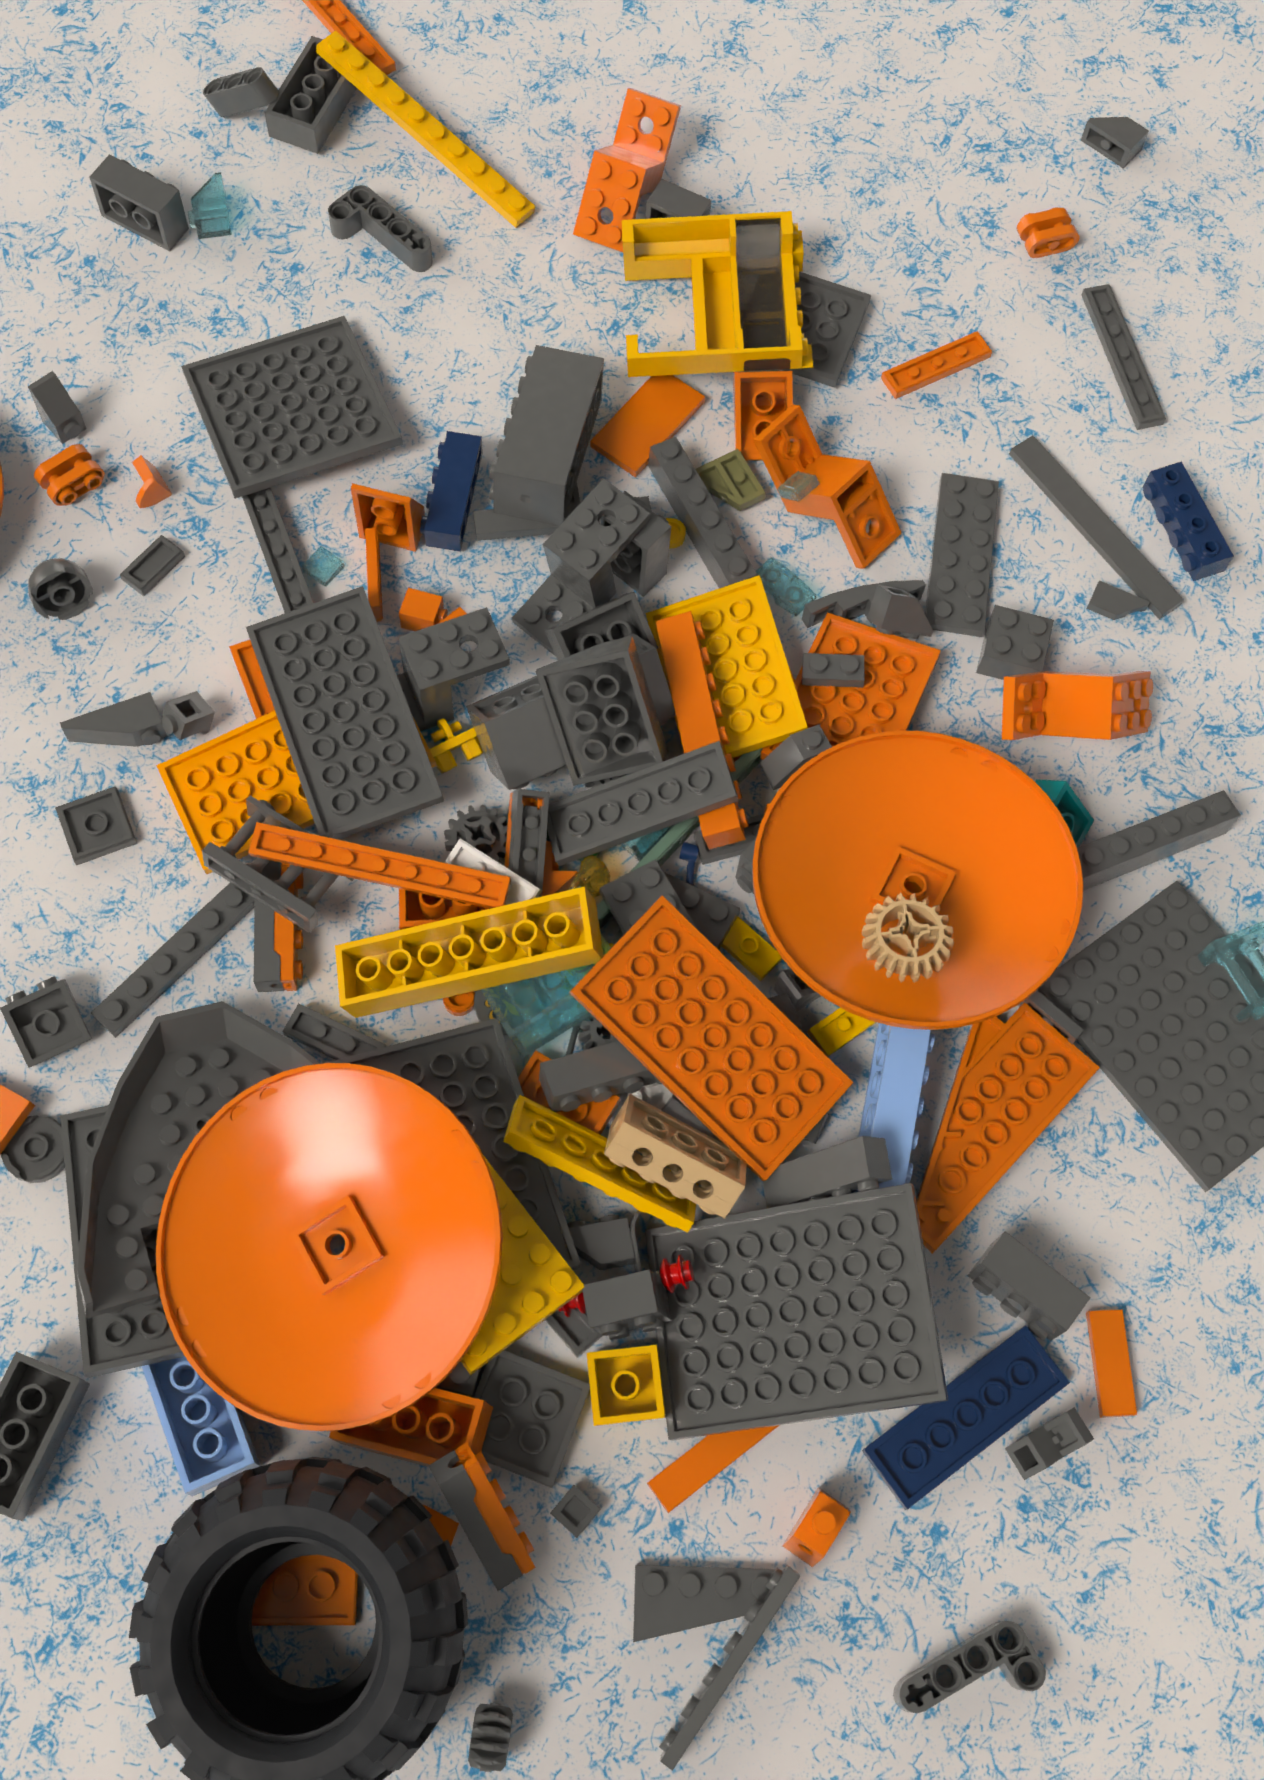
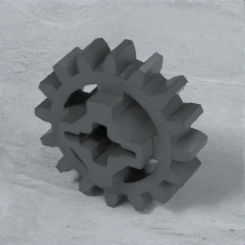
M470 805L468 807L469 813L467 814L460 810L457 811L458 820L449 819L450 829L444 831L445 839L448 840L444 842L446 851H452L458 837L500 863L499 857L505 858L506 816L497 818L498 812L495 808L490 813H487L485 805H481L479 811H475L473 806ZM494 828L500 836L499 841L496 839V836L492 835Z

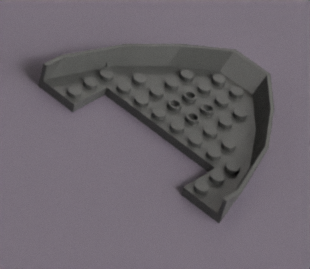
M223 1001L157 1016L117 1082L87 1162L77 1262V1275L86 1319L158 1298L159 1293L142 1233L158 1229L162 1204L170 1180L183 1154L208 1120L225 1104L258 1082L283 1071L307 1065L321 1064L292 1040Z

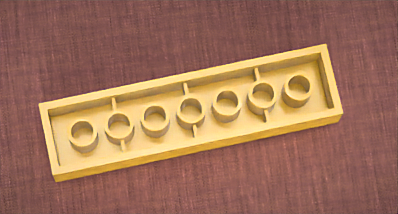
M585 886L335 945L340 1007L355 1018L597 963L603 957L596 900Z

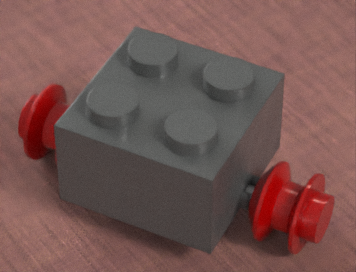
M680 1254L678 1255L677 1263L670 1264L666 1258H663L660 1270L656 1271V1274L648 1269L585 1284L582 1289L583 1292L558 1311H564L566 1317H570L572 1309L578 1308L582 1314L587 1313L589 1328L601 1333L603 1336H609L610 1340L630 1336V1330L642 1328L643 1332L660 1330L663 1328V1323L672 1321L666 1289L674 1293L675 1285L681 1283L686 1290L689 1289V1282L694 1281L690 1260L684 1261Z

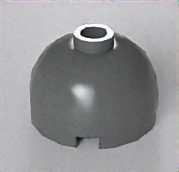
M52 558L43 561L34 568L28 580V593L36 612L50 619L49 616H58L59 620H67L79 615L88 607V599L90 594H93V588L84 570L75 562L63 558Z

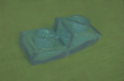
M772 557L756 570L757 576L760 575L764 590L773 596L778 606L795 617L804 610L806 603L812 602L817 598L816 594L798 576Z

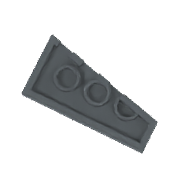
M635 1565L633 1642L745 1616L753 1602L757 1599L762 1603L770 1591L765 1585L775 1569Z

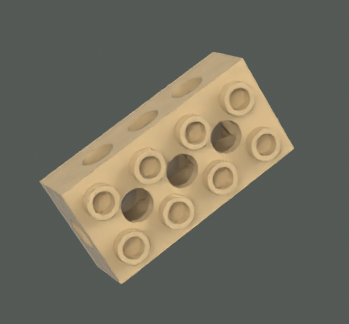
M632 1094L628 1095L610 1125L604 1155L608 1156L614 1164L620 1167L627 1166L638 1172L644 1180L650 1183L657 1182L668 1188L674 1196L680 1199L687 1198L698 1204L708 1214H717L725 1219L745 1188L747 1164L740 1160L725 1144Z

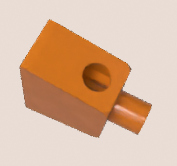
M818 1487L782 1546L811 1567H814L828 1552L851 1511Z

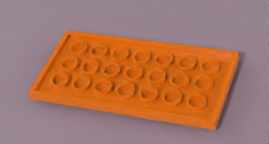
M663 895L569 991L591 1015L740 1160L747 1164V1167L762 1181H766L854 1083Z

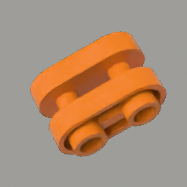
M1055 207L1047 211L1026 214L1020 219L1016 227L1021 240L1026 241L1025 248L1031 258L1068 251L1080 239L1075 226L1071 225V218L1065 208Z
M82 444L69 446L41 463L34 472L35 480L43 489L47 490V495L57 506L70 505L78 497L98 488L102 484L105 475L103 469L96 461L92 460L91 454Z

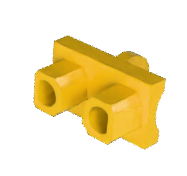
M442 718L437 721L440 730L430 734L434 742L445 739L444 742L430 748L437 764L436 767L441 774L458 766L451 751L459 747L467 761L483 754L474 727L454 737L453 733L462 729L459 721L448 725L447 721Z

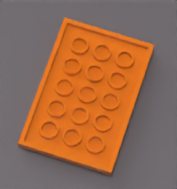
M827 612L808 653L864 655V686L861 688L802 685L801 667L794 685L808 728L819 724L832 747L856 737L878 732L908 731L938 662L941 650L894 634H884L877 631L876 628ZM782 742L764 747L761 751V759L764 760Z

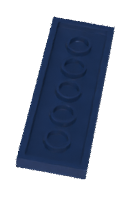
M1025 1325L947 1385L949 1401L920 1405L865 1447L862 1452L904 1510H908L1070 1382Z

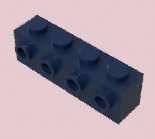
M447 431L445 442L439 443L438 459L440 463L439 467L434 466L432 473V484L435 485L433 491H428L426 499V509H429L427 516H422L420 533L425 535V543L428 547L461 552L483 454L482 436Z
M1182 461L1150 471L1142 487L1144 496L1151 502L1156 511L1158 522L1163 524L1169 535V542L1173 548H1176L1184 570L1189 572L1193 581L1224 572L1234 555Z

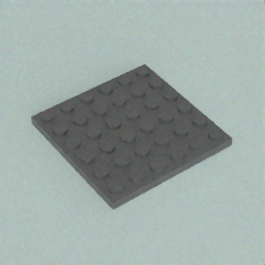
M345 315L181 366L235 499L403 445L402 436Z

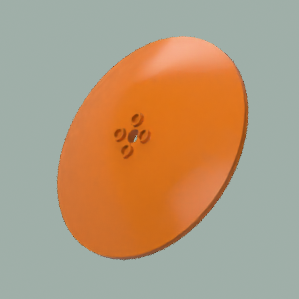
M925 731L878 732L856 737L821 752L793 773L778 790L760 823L755 841L752 862L755 901L763 926L782 959L801 980L829 1002L852 1014L881 1024L921 1030L949 1029L979 1023L1010 1010L1034 994L1051 977L1068 951L1079 924L1083 901L1082 868L1074 839L1060 811L1036 782L1017 766L980 745L960 738ZM907 882H916L922 889L921 892L915 893L916 901L922 902L928 897L929 907L932 908L940 905L941 909L938 915H948L949 921L947 926L953 927V934L950 938L954 939L953 948L949 950L951 953L948 961L943 962L942 969L939 972L933 970L932 976L928 979L920 974L919 980L915 983L910 975H906L905 980L900 983L899 974L893 973L891 977L887 978V969L885 967L875 970L874 966L877 960H867L866 954L868 949L862 947V941L865 937L862 936L861 932L863 926L866 925L865 919L867 914L873 913V907L877 903L883 905L884 899L887 896L896 901L897 895L902 893L905 900H909L910 896L914 893H910L905 889L904 884ZM898 919L884 925L881 932H888L889 928L897 927ZM927 943L925 947L919 948L917 957L931 951L934 948V944Z
M323 1063L283 1071L244 1090L209 1119L190 1143L170 1180L162 1204L156 1241V1273L160 1298L167 1322L181 1351L198 1375L218 1395L236 1408L255 1418L282 1427L309 1431L350 1429L385 1419L413 1405L436 1388L466 1355L484 1324L495 1295L502 1262V1217L497 1190L489 1166L468 1129L446 1105L419 1085L391 1072L351 1063ZM340 1234L345 1240V1248L342 1253L335 1255L330 1249V1242L334 1236Z

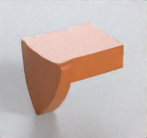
M141 455L132 461L144 482L136 497V503L139 508L155 505L172 495L159 471L152 463Z

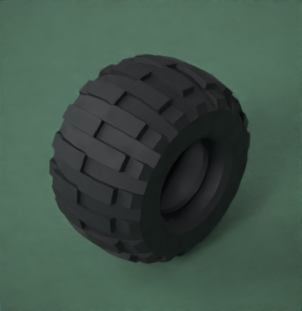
M320 1457L281 1460L245 1470L220 1482L217 1488L204 1498L195 1500L174 1522L171 1528L173 1533L167 1542L157 1546L141 1581L148 1583L145 1597L143 1600L136 1602L132 1609L129 1638H137L140 1660L131 1665L130 1673L135 1697L147 1694L156 1717L147 1723L146 1726L160 1749L172 1743L186 1759L185 1765L180 1772L190 1780H383L395 1770H400L419 1750L445 1713L450 1696L458 1684L465 1658L463 1640L464 1630L468 1625L466 1594L460 1590L456 1568L459 1567V1564L448 1539L442 1540L429 1520L432 1517L429 1511L413 1495L408 1497L394 1487L391 1478L368 1467L359 1468L342 1463L340 1459ZM305 1555L332 1557L354 1569L367 1587L375 1608V1633L371 1647L361 1665L344 1680L320 1688H305L292 1685L275 1675L260 1657L252 1633L253 1607L266 1579L285 1562Z

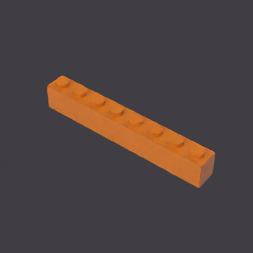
M691 611L656 621L684 754L720 741L730 773L736 771L732 754H726L725 745L730 744L726 727H720L718 719L723 717V711L719 699L714 700L712 693L717 691V685L713 673H708L706 666L711 664V659L707 647H702L701 639H705L701 621L695 622ZM737 780L733 781L738 798L742 799L739 783ZM738 802L698 816L702 836L709 850L746 840L744 828L749 827L745 810L744 808L739 809Z

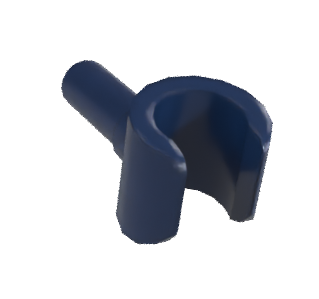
M684 842L679 859L688 861L686 883L694 886V869L699 849L694 844Z

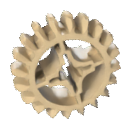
M902 893L897 895L896 901L887 896L884 899L883 905L877 903L873 907V913L867 914L865 919L866 925L863 926L861 932L862 936L865 937L862 941V947L868 949L866 954L867 960H877L874 966L875 970L885 967L887 969V978L891 977L893 973L899 974L900 983L905 980L906 975H910L915 983L919 980L920 974L928 979L932 976L933 970L939 972L944 965L943 962L949 960L951 955L949 950L954 945V939L950 938L953 934V927L947 926L949 921L948 915H938L941 909L940 905L932 908L929 907L928 897L922 902L916 901L915 893L910 896L909 900H905ZM898 919L897 927L889 928L888 932H881L884 925ZM927 943L934 944V948L931 951L917 957L919 948L925 947Z

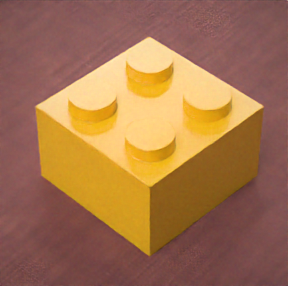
M657 1345L586 1353L594 1426L666 1418Z

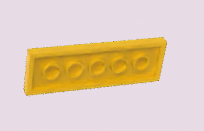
M519 1095L513 1106L503 1142L510 1144L517 1151L526 1152L540 1159L547 1166L556 1167L572 1175L576 1180L586 1182L602 1190L610 1197H616L633 1205L640 1212H647L663 1220L667 1225L674 1228L677 1227L688 1233L694 1224L696 1203L687 1198L680 1199L674 1196L668 1188L657 1182L650 1183L644 1180L638 1172L627 1166L620 1167L614 1164L608 1156L604 1155L607 1143L606 1137Z

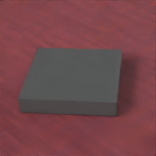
M116 786L55 807L76 866L138 844Z

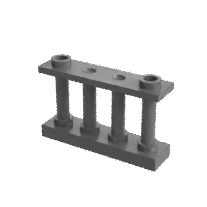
M250 795L246 799L247 813L250 818L225 847L221 846L219 848L212 842L206 845L202 850L204 866L300 928L311 933L318 924L315 905L339 875L325 872L305 897L298 898L291 894L288 888L305 868L290 865L279 880L271 881L262 874V870L271 860L256 857L252 863L247 864L238 860L235 854L254 833L256 822L309 833L276 812L274 807L267 801H259Z

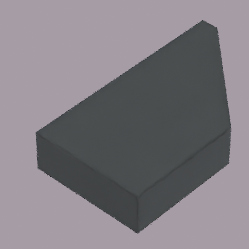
M1099 580L1086 609L1116 620L1125 617L1126 614L1145 611L1150 601Z

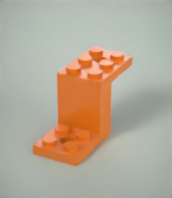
M633 88L627 89L613 145L594 151L573 235L623 252L622 220L635 219L641 196L654 191L660 182L681 105ZM644 117H648L653 121L654 127L649 134L641 129V121ZM604 207L609 208L613 212L611 223H605L601 219V211Z
M791 405L753 439L787 511L834 520L856 568L864 569L902 533L871 462L822 454L800 405ZM790 440L789 453L786 454L785 446L787 441ZM870 520L869 532L866 533V524Z
M1043 671L1004 676L1002 740H1017L1039 735L1112 740L1146 733L1152 721V713L1149 709V697L1153 693V681L1150 679L1151 671H1135L1120 674Z

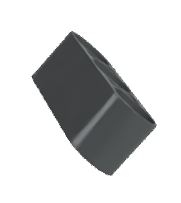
M261 67L216 78L208 83L203 90V95L221 117L265 107L272 103L279 94V90Z

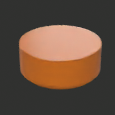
M472 991L443 998L445 1009L454 1016L467 1015L474 1008L475 992Z

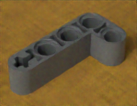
M363 185L355 186L329 206L328 216L331 233L337 239H348L363 228L413 271L425 272L432 266L431 242L428 236L369 187Z
M999 1621L900 1679L894 1687L893 1697L898 1707L905 1712L921 1713L998 1666L1011 1687L1023 1691L1038 1690L1045 1681L1046 1671L1020 1625L1012 1621ZM1003 1628L1008 1629L1013 1636V1643L1007 1650L1002 1648L998 1641V1634ZM973 1646L977 1647L983 1656L982 1663L978 1668L971 1667L967 1660V1653ZM1024 1662L1032 1669V1679L1028 1684L1022 1683L1018 1677V1668ZM941 1665L947 1666L952 1673V1680L946 1687L940 1686L936 1680V1671ZM927 1684L932 1690H924L917 1694V1704L906 1701L905 1697L909 1695L908 1686L911 1688H921Z

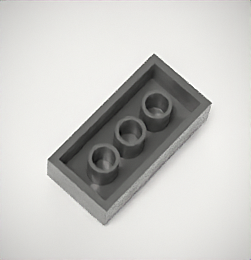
M311 36L279 88L277 98L269 104L264 113L269 137L318 154L357 88L316 53V46L323 39Z
M17 1351L0 1382V1514L24 1521L90 1383Z

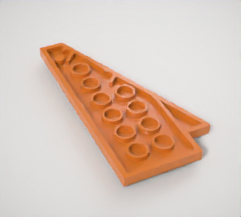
M1025 1002L1006 1023L995 1016L970 1026L916 1199L923 1245L932 1254L1100 1068Z

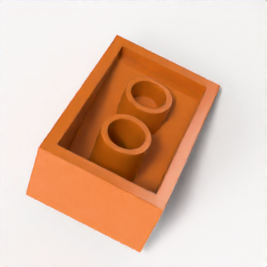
M792 371L734 372L735 450L739 449L746 461L762 460L753 439L793 405ZM790 440L787 441L785 446L786 454L789 453Z
M352 483L351 494L359 538L366 539L365 528H376L379 543L416 552L422 535L420 533L422 516H425L424 506L410 497Z

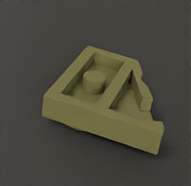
M739 449L696 468L708 492L739 511L766 499V492Z

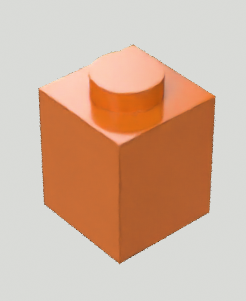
M408 587L399 610L401 628L418 631L440 623L447 617L448 610L444 609L443 596Z

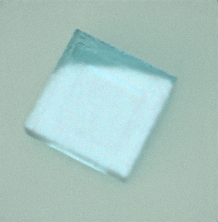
M797 471L780 485L777 490L781 498L799 502L820 483L816 475Z
M322 546L302 565L303 572L325 587L345 567L343 560Z

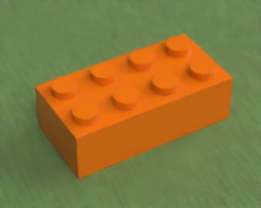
M434 1388L413 1405L390 1417L350 1429L331 1430L328 1438L343 1445L428 1467L453 1450L456 1451L458 1447L466 1442L474 1455L482 1450L493 1407L481 1399Z

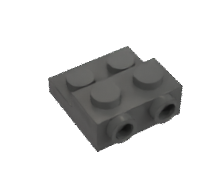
M53 976L36 984L39 989L38 991L27 996L24 990L5 998L7 1005L0 1007L28 1068L92 1039L65 979L57 981L56 977Z

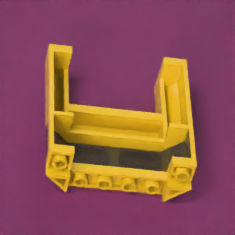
M792 211L622 220L625 281L691 278L695 350L639 353L638 334L626 335L628 377L813 368L811 344H808L807 338H804V333H801V328L803 327L802 310H797V305H801L800 287L795 288V283L799 282V272H803L804 250L802 230H798V223H793Z

